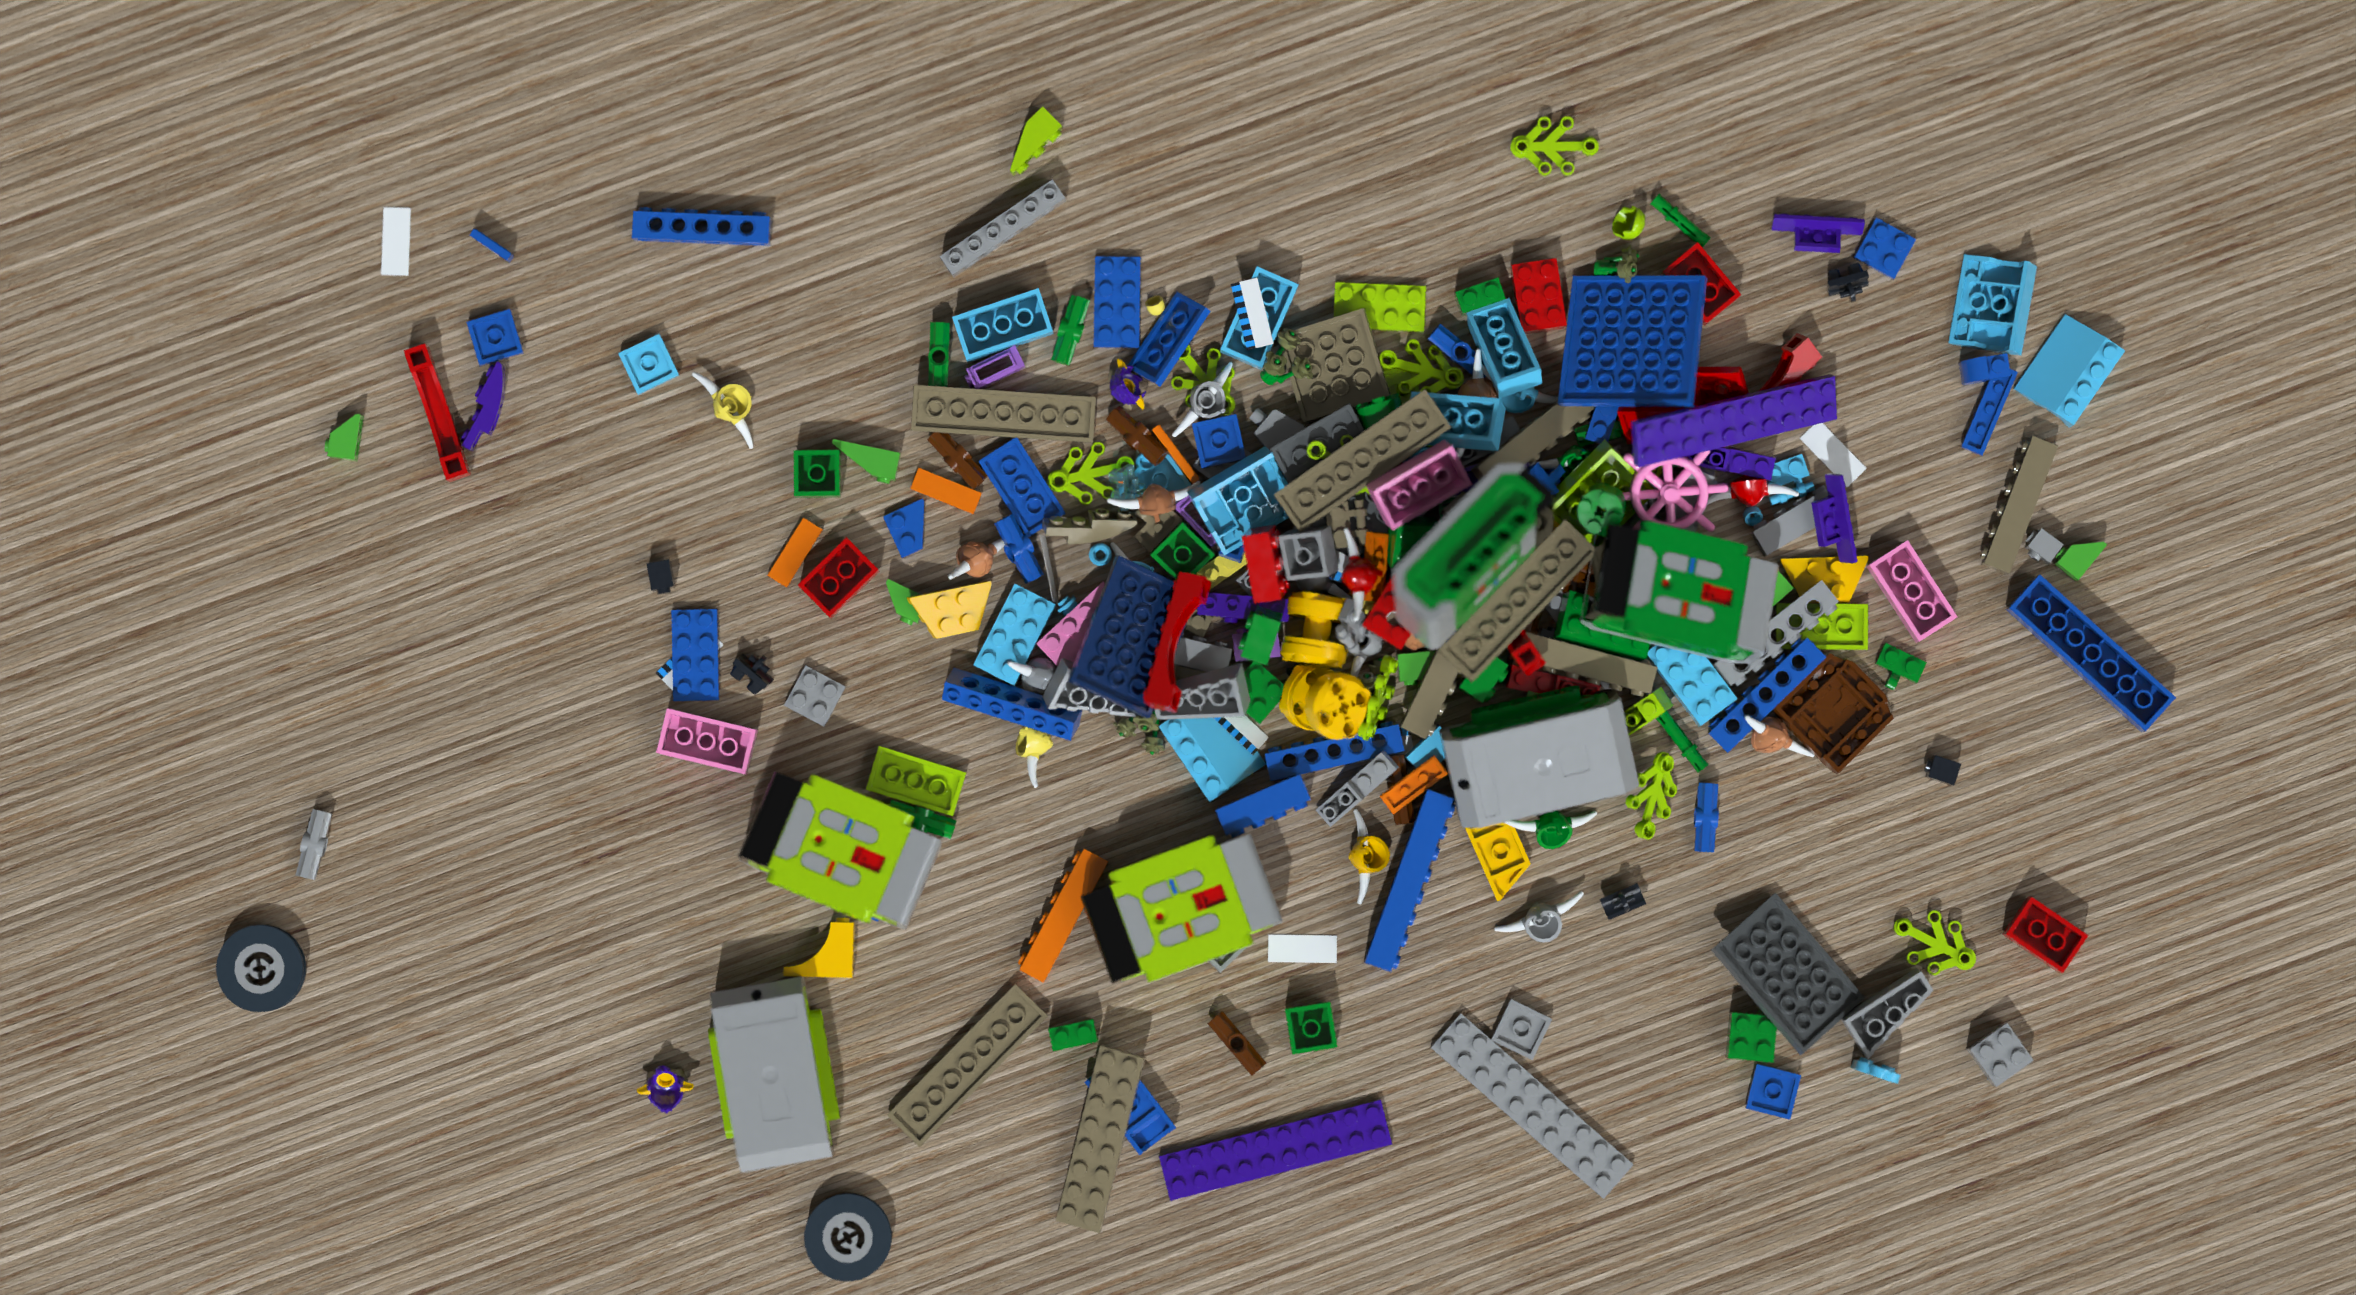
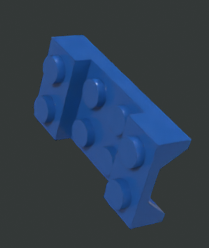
M1092 1076L1085 1081L1088 1088H1090ZM1141 1080L1139 1081L1125 1136L1139 1155L1176 1128Z

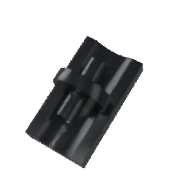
M1855 263L1848 266V276L1841 277L1839 269L1828 271L1827 292L1829 297L1839 294L1841 299L1849 297L1851 303L1855 302V295L1863 293L1862 288L1869 285L1867 270L1863 271L1861 265Z
M741 654L733 662L734 667L730 675L738 681L742 680L745 675L752 679L747 689L754 695L767 688L774 681L767 674L770 668L764 664L767 660L765 655L758 659L754 654L750 658Z
M1638 883L1599 899L1608 920L1646 905Z

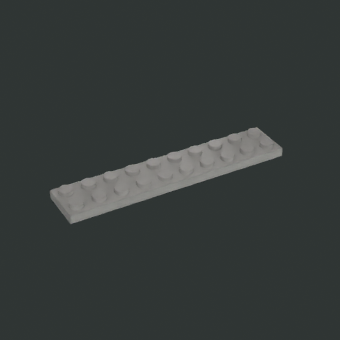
M1461 1013L1432 1045L1431 1048L1603 1199L1634 1165Z

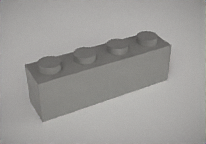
M1824 485L1814 490V496L1806 500L1805 497H1802L1794 502V508L1788 512L1784 508L1773 515L1775 519L1767 523L1766 520H1763L1753 526L1755 531L1751 535L1764 557L1815 528L1811 502L1828 497V492Z
M1182 633L1175 652L1174 665L1205 672L1228 667L1232 649H1228L1229 644L1215 641V645L1206 643L1207 639L1193 636L1192 640L1184 638V633Z

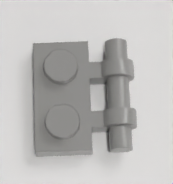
M1346 599L1338 617L1341 625L1337 626L1335 631L1340 642L1345 643L1344 647L1348 653L1358 656L1361 652L1358 642L1363 643L1365 633L1369 631L1362 627L1367 617L1361 611L1359 619L1354 621V600Z

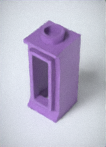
M1014 345L976 365L966 368L968 374L964 377L970 388L983 389L1026 367ZM1009 355L1012 366L980 381L976 373L977 370Z
M1189 495L1176 501L1175 510L1212 548L1216 542L1211 533L1208 535L1184 510L1192 502Z

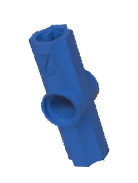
M1439 324L1430 334L1428 340L1448 355L1453 362L1459 364L1473 376L1476 352L1467 343L1462 342L1443 325ZM1458 346L1464 348L1466 352L1463 359L1455 356V349Z
M1013 514L995 522L994 524L1005 544L1004 551L1006 556L1012 563H1015L1025 584L1044 575L1033 554L1034 547L1028 536L1023 535Z
M1698 783L1697 807H1695L1694 827H1696L1694 851L1714 853L1715 831L1718 827L1719 809L1717 808L1718 784Z

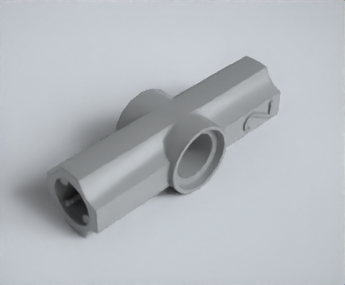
M316 809L312 810L307 832L304 833L301 841V856L296 876L312 880L316 879L321 857L324 856L328 844L327 834L332 813Z

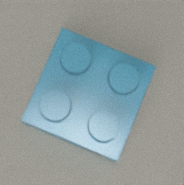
M660 334L618 353L638 395L679 376Z

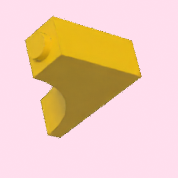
M836 918V922L830 923L829 935L821 950L810 960L802 964L784 967L783 976L853 978L855 923H850V918Z

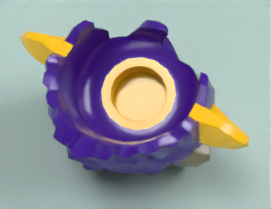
M1118 358V369L1116 371L1110 370L1108 374L1111 395L1123 404L1122 407L1126 410H1131L1134 404H1137L1143 410V397L1146 391L1141 393L1139 388V381H1142V377L1130 373L1134 367L1126 366Z
M661 1065L656 1070L648 1072L644 1086L637 1088V1093L646 1094L654 1106H657L662 1113L665 1112L667 1114L679 1104L685 1091L694 1088V1084L689 1083L682 1069H670L666 1065Z

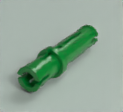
M1660 193L1650 203L1651 206L1665 216L1667 222L1671 221L1695 243L1698 242L1702 248L1710 240V236L1678 210L1679 207H1674L1663 198Z
M1668 710L1656 718L1682 752V757L1687 758L1697 773L1709 765L1696 749L1698 746L1696 744L1693 745Z

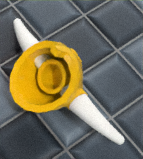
M1354 809L1358 837L1357 843L1353 846L1348 857L1351 863L1358 869L1360 888L1357 903L1362 904L1369 886L1370 874L1379 872L1387 866L1390 852L1383 840L1368 835L1366 824L1360 812Z

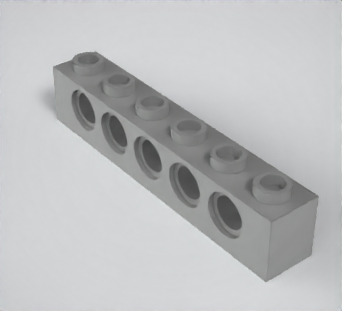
M1052 179L942 254L940 259L954 278L1066 202V199Z
M1821 580L1770 620L1766 652L1763 656L1753 663H1748L1747 668L1743 670L1737 669L1735 663L1720 660L1713 665L1729 686L1733 684L1736 687L1748 679L1745 674L1751 670L1755 673L1766 665L1763 660L1769 656L1775 658L1784 651L1781 646L1787 642L1793 644L1802 637L1799 632L1806 627L1808 630H1811L1820 623L1817 618L1824 613L1826 616H1829L1838 608L1835 604L1839 601ZM1816 600L1820 603V610L1817 613L1813 614L1807 610L1809 601ZM1793 614H1798L1802 617V624L1797 628L1789 624V618ZM1775 628H1779L1784 632V638L1779 642L1771 638V632Z

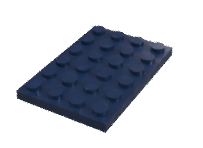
M1120 555L1116 556L1067 681L1146 719L1150 718L1153 709L1144 702L1143 695L1145 688L1149 685V672L1151 666L1155 663V650L1157 644L1161 641V628L1167 619V605L1173 597L1174 582Z

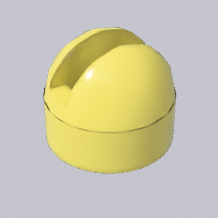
M1153 296L1145 302L1147 310L1152 315H1160L1165 309V303L1161 296Z

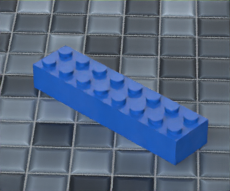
M2040 574L2035 576L2005 609L2140 732H2145L2175 700L2176 697Z
M1426 790L1364 963L1391 972L1392 968L1397 969L1401 956L1397 955L1399 948L1406 945L1409 934L1405 933L1407 926L1413 925L1417 914L1413 912L1415 904L1421 903L1425 892L1421 890L1423 882L1428 883L1432 873V869H1429L1431 860L1436 861L1440 848L1436 846L1439 839H1444L1448 826L1444 824L1447 818H1452L1456 805L1452 804V798Z

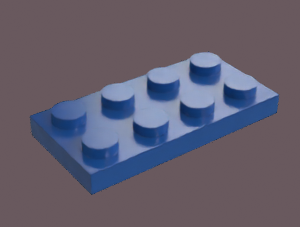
M1095 256L1094 348H1139L1141 257Z
M1176 292L1128 364L1134 367L1132 371L1161 387L1211 311L1183 294Z
M1018 438L1012 439L978 461L1028 538L1043 529V518H1050L1051 516L1062 517L1066 514Z
M718 609L671 610L673 701H719Z

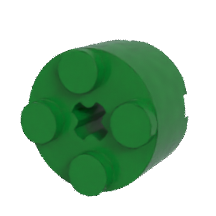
M1399 393L1386 396V400L1385 396L1371 400L1369 404L1365 402L1356 405L1355 408L1359 422L1364 431H1366L1402 406Z
M1603 482L1593 484L1587 488L1578 504L1577 513L1579 521L1591 534L1610 533L1620 525L1626 510V499L1622 491L1617 487ZM1598 506H1600L1601 508H1606V510H1605V511H1603L1602 509L1599 510V509H1598Z

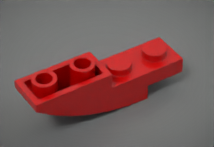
M1510 665L1505 687L1525 693L1528 691L1543 693L1569 686H1579L1581 695L1599 694L1601 685L1535 671L1527 676L1521 667Z

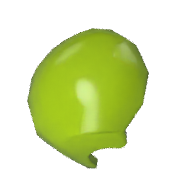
M1632 206V208L1623 207L1613 221V234L1625 240L1636 238L1645 227V214L1635 206Z

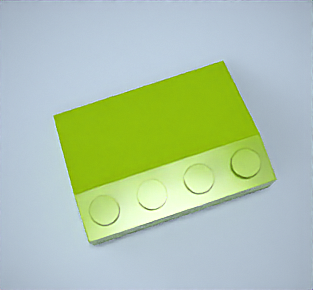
M1604 440L1557 486L1559 492L1545 498L1540 505L1557 523L1561 524L1566 519L1593 545L1595 534L1588 532L1578 518L1577 509L1582 495L1591 485L1602 482L1617 487L1622 492H1630L1631 480L1636 470L1626 463L1623 456ZM1644 479L1640 491L1653 490L1654 488ZM1642 499V500H1641L1642 506H1643L1649 499ZM1631 500L1626 501L1625 514L1617 528H1621L1636 513ZM1598 506V509H1599V510H1600V509H1602L1603 511L1606 510V508H1601L1600 506Z

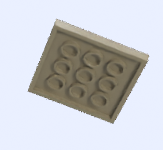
M1365 308L1293 330L1301 339V343L1296 344L1297 346L1292 350L1285 349L1283 351V356L1287 359L1288 372L1292 371L1291 366L1294 363V358L1299 357L1300 359L1307 358L1312 365L1311 372L1313 373L1312 379L1307 377L1303 379H1297L1295 376L1290 377L1303 422L1327 416L1348 403L1353 408L1365 402L1369 403L1373 399L1391 395Z

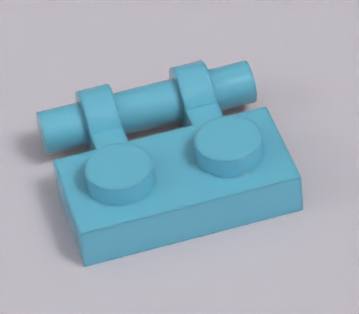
M1802 454L1775 463L1772 480H1767V483L1778 485L1794 481L1796 488H1793V490L1799 492L1800 498L1807 496V493L1815 490L1812 482L1807 484L1802 482L1801 478L1810 475ZM1776 494L1770 496L1769 500L1771 505L1778 503L1782 505L1787 503L1789 499L1797 496Z

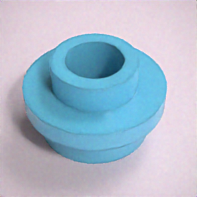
M1098 543L1091 547L1089 558L1093 564L1104 566L1111 560L1112 552L1106 544ZM1100 550L1105 553L1103 559L1096 557V553Z
M1067 595L1057 603L1059 605L1058 613L1061 612L1064 616L1070 613L1078 605L1075 601L1076 597L1072 596L1070 598Z

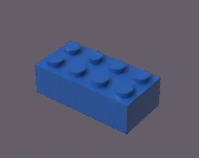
M1299 774L1219 808L1215 812L1225 835H1231L1232 838H1235L1245 833L1244 828L1252 826L1253 829L1265 825V820L1273 817L1275 821L1286 816V811L1294 808L1296 812L1307 807V802L1311 799Z

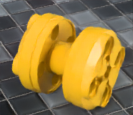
M1292 592V595L1288 597L1287 614L1305 618L1302 638L1283 637L1280 649L1282 660L1303 664H1316L1328 668H1342L1343 664L1346 663V649L1344 645L1329 642L1332 623L1341 624L1338 617L1346 599L1310 592Z
M1300 664L1294 667L1284 685L1279 709L1285 714L1288 721L1296 727L1305 730H1315L1320 735L1330 739H1350L1357 734L1359 727L1366 717L1371 694L1355 676L1343 672H1334L1330 668L1321 665Z

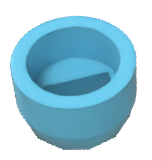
M1747 507L1744 510L1743 516L1746 524L1755 526L1762 521L1763 515L1758 507Z

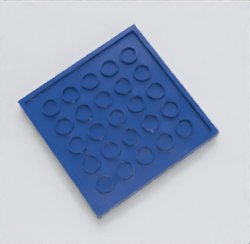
M1573 276L1558 404L1560 406L1693 407L1707 287L1706 276H1634L1631 278L1630 283H1626L1625 278H1620L1619 276Z

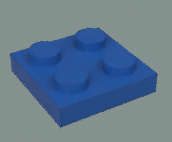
M1876 217L1854 259L1894 280L1916 239Z
M511 309L467 322L479 366L524 353Z
M1236 414L1192 424L1201 469L1236 462L1246 458Z
M1756 1064L1745 1108L1790 1120L1801 1075Z

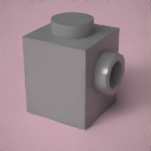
M2042 528L2037 532L2033 530L2025 540L2028 542L2025 547L2029 550L2027 554L2036 561L2041 559L2046 564L2053 560L2064 545Z

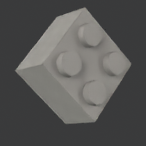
M1330 525L1306 528L1301 532L1298 529L1288 530L1278 536L1287 581L1325 577L1339 570Z
M2004 1022L1967 1048V1051L1994 1087L1999 1086L2034 1061L2008 1023Z

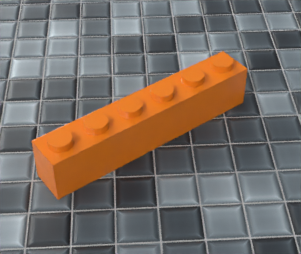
M1083 849L1082 852L1077 851L1072 861L1075 864L1072 872L1067 871L1061 881L1064 884L1062 891L1055 892L1050 902L1054 906L1050 913L1045 911L1040 921V924L1043 925L1040 932H1034L1029 941V944L1032 945L1028 953L1024 952L1018 962L1021 965L1020 971L1043 983L1083 911L1087 900L1091 896L1090 893L1093 892L1108 864L1107 860L1086 849Z

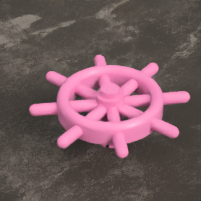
M1710 450L1697 453L1692 460L1684 456L1639 468L1634 466V458L1630 453L1624 455V461L1636 470L1631 480L1630 492H1622L1626 501L1631 500L1633 509L1640 518L1631 530H1639L1641 522L1650 521L1680 529H1685L1694 522H1698L1707 531H1714L1715 525L1703 516L1702 513L1706 508L1709 494L1727 492L1729 487L1725 483L1707 484L1705 475L1699 468V465L1708 456ZM1672 464L1684 467L1683 471L1673 481ZM1661 465H1663L1664 479L1662 480L1658 478L1653 472H1651L1653 469ZM1693 474L1698 486L1681 487L1688 477ZM1644 478L1657 488L1640 491ZM1698 495L1694 507L1681 496ZM1658 498L1646 512L1641 500ZM1675 504L1687 514L1676 519ZM1664 505L1666 506V521L1654 517Z

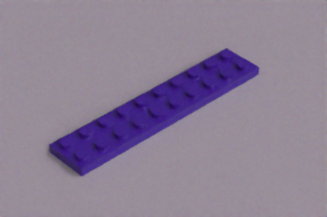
M1828 374L1632 421L1634 466L1639 468L1836 420L1835 376Z
M1377 1100L1161 1155L1159 1158L1169 1198L1172 1201L1392 1145L1382 1102Z

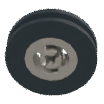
M254 925L237 931L227 939L217 958L216 975L222 992L233 1004L247 1011L267 1012L287 1005L297 996L305 980L306 960L301 946L288 932L271 925ZM257 952H265L274 959L273 963L266 958L255 959L251 962L250 966L247 965L249 958ZM260 961L262 966H266V970L262 971V973L257 971ZM273 970L276 973L273 980L265 985H258L249 978V974L256 979H260L262 976L263 978L269 977Z
M855 1193L837 1194L821 1202L811 1213L804 1231V1245L812 1264L825 1276L838 1281H857L873 1274L887 1258L892 1243L891 1225L883 1209L870 1198ZM845 1221H853L859 1224L865 1235L862 1247H858L856 1244L859 1238L858 1234L852 1237V1243L845 1241L840 1244L844 1248H850L852 1251L850 1254L838 1251L831 1239L832 1231L835 1227H838L840 1230L837 1240L845 1236L843 1232L847 1231L850 1234L856 1230L853 1227L846 1226Z

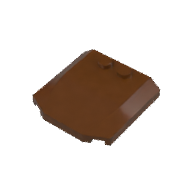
M1830 653L1773 709L1777 717L1786 724V727L1835 774H1839L1894 719L1887 704L1886 694L1853 661L1838 658Z

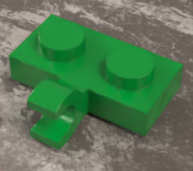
M1885 643L1875 664L1891 672L1885 687L1894 690L1900 676L1917 684L1927 662Z

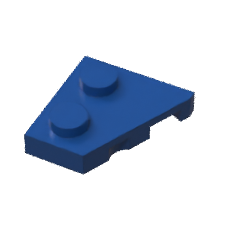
M923 498L883 516L902 558L923 549L925 505Z

